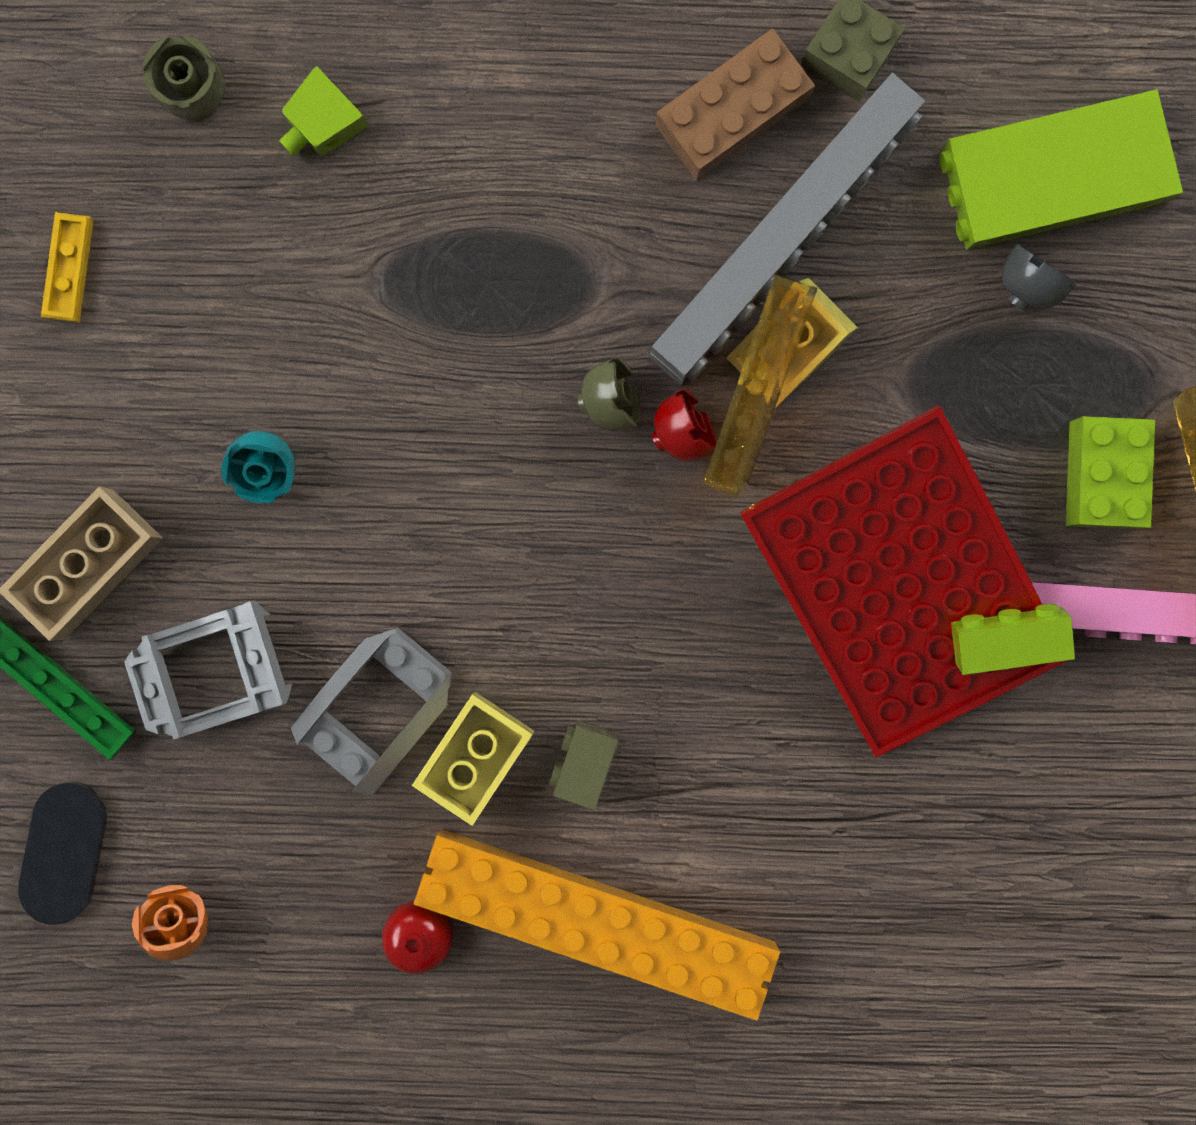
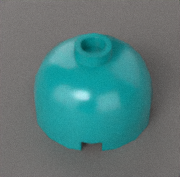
M251 431L238 436L227 448L221 465L222 480L226 486L229 482L231 487L236 490L235 495L253 503H271L276 500L277 496L283 493L286 495L291 488L296 473L295 457L290 447L278 435L268 431Z

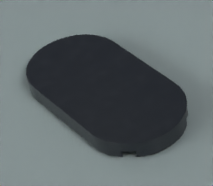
M65 782L47 789L38 798L33 808L18 884V894L24 910L33 919L44 924L58 925L74 919L88 906L92 898L106 828L107 811L104 803L96 795L97 793L86 784Z

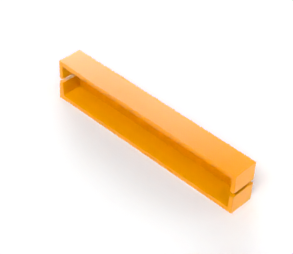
M441 829L437 834L414 905L758 1021L768 991L764 981L771 982L780 955V950L775 941Z

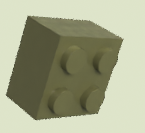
M838 0L806 49L800 65L857 102H860L896 46L905 28L861 0Z
M577 720L575 728L568 726L561 750L567 753L564 761L556 760L549 785L555 786L553 796L595 810L619 741L618 733Z

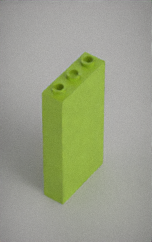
M1158 89L950 138L942 147V152L939 153L941 170L943 173H947L950 183L947 189L948 200L951 207L956 208L958 216L956 233L958 239L961 242L964 241L966 250L1168 203L1183 193Z

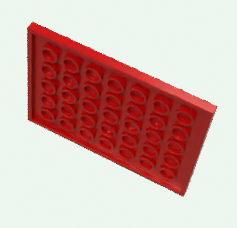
M939 405L740 512L741 517L875 758L1067 662L1059 661L962 675L955 664L951 622L961 621L962 617L973 614L982 615L984 618L998 616L1000 611L1007 609H1017L1021 612L1034 611L1037 606L1042 605V602Z

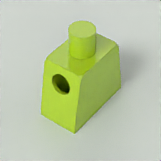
M316 66L284 106L282 113L293 128L278 141L292 157L307 144L319 156H325L365 130L368 124L361 112Z

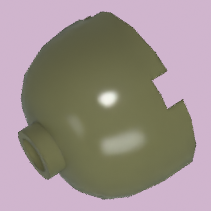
M618 357L593 366L586 373L581 385V393L578 394V405L581 412L587 414L594 424L605 430L619 431L636 427V422H640L641 419L637 386L632 387V389L630 387L627 377L633 376L625 360Z

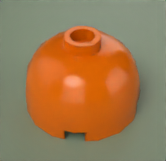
M167 885L148 894V900L143 903L141 908L138 905L133 914L132 929L138 944L148 955L161 961H175L191 955L200 947L208 931L209 919L202 898L198 894L196 895L189 891L188 887L182 885Z

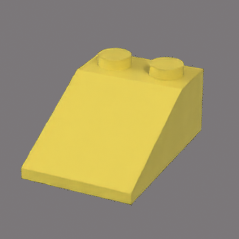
M806 278L797 282L727 356V359L776 408L828 359L858 327L810 278Z

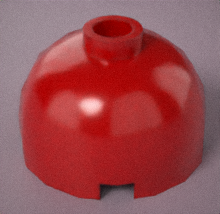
M686 388L670 395L657 408L654 416L655 432L652 433V439L660 452L666 450L672 458L682 462H694L715 453L717 450L714 447L718 445L708 416L705 412L700 414L693 406L699 403V401Z
M411 900L399 905L387 918L382 930V948L387 960L396 969L407 974H424L436 969L447 958L453 944V926L449 916L414 905L415 900Z

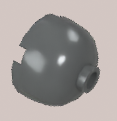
M1016 244L1003 265L1001 276L1003 286L1011 293L1008 301L1023 311H1026L1029 306L1039 310L1050 309L1060 304L1076 285L1074 280L1019 244Z

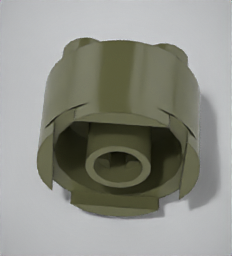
M180 35L181 37L162 38L151 46L143 61L146 87L162 107L173 116L190 121H199L211 113L222 100L226 88L223 72L209 50L197 39L187 35Z

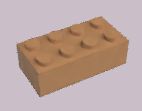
M772 28L657 111L655 126L693 178L698 181L807 102L815 85Z

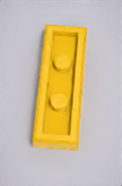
M55 212L41 317L44 319L80 323L94 219L89 216Z

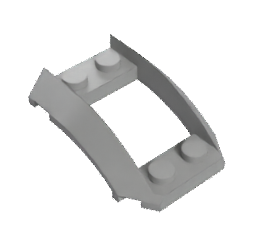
M253 600L182 625L142 636V642L136 650L131 651L124 663L145 730L156 734L164 733L173 736V739H177L286 704L293 683L285 685L264 619V617L271 614ZM227 630L248 697L182 718L161 651Z
M398 627L367 637L335 672L291 727L296 745L301 741L356 786L352 792L372 796L449 705L447 704L448 689L451 686L452 672ZM373 657L426 701L381 756L327 712Z

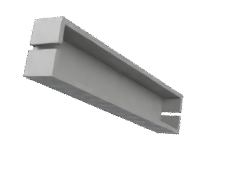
M892 72L651 347L649 358L679 385H682L686 379L693 382L706 367L705 365L708 362L706 356L710 352L716 356L729 341L732 335L729 330L733 326L739 330L752 315V311L756 308L753 304L757 299L762 303L774 290L775 285L780 280L777 275L781 273L783 276H786L804 253L801 248L804 246L809 250L827 227L825 221L827 220L832 224L840 215L845 205L851 199L848 194L850 193L855 197L875 172L873 168L878 171L892 155L891 153L898 144L901 145L911 134L915 125L923 117L918 111L925 100Z

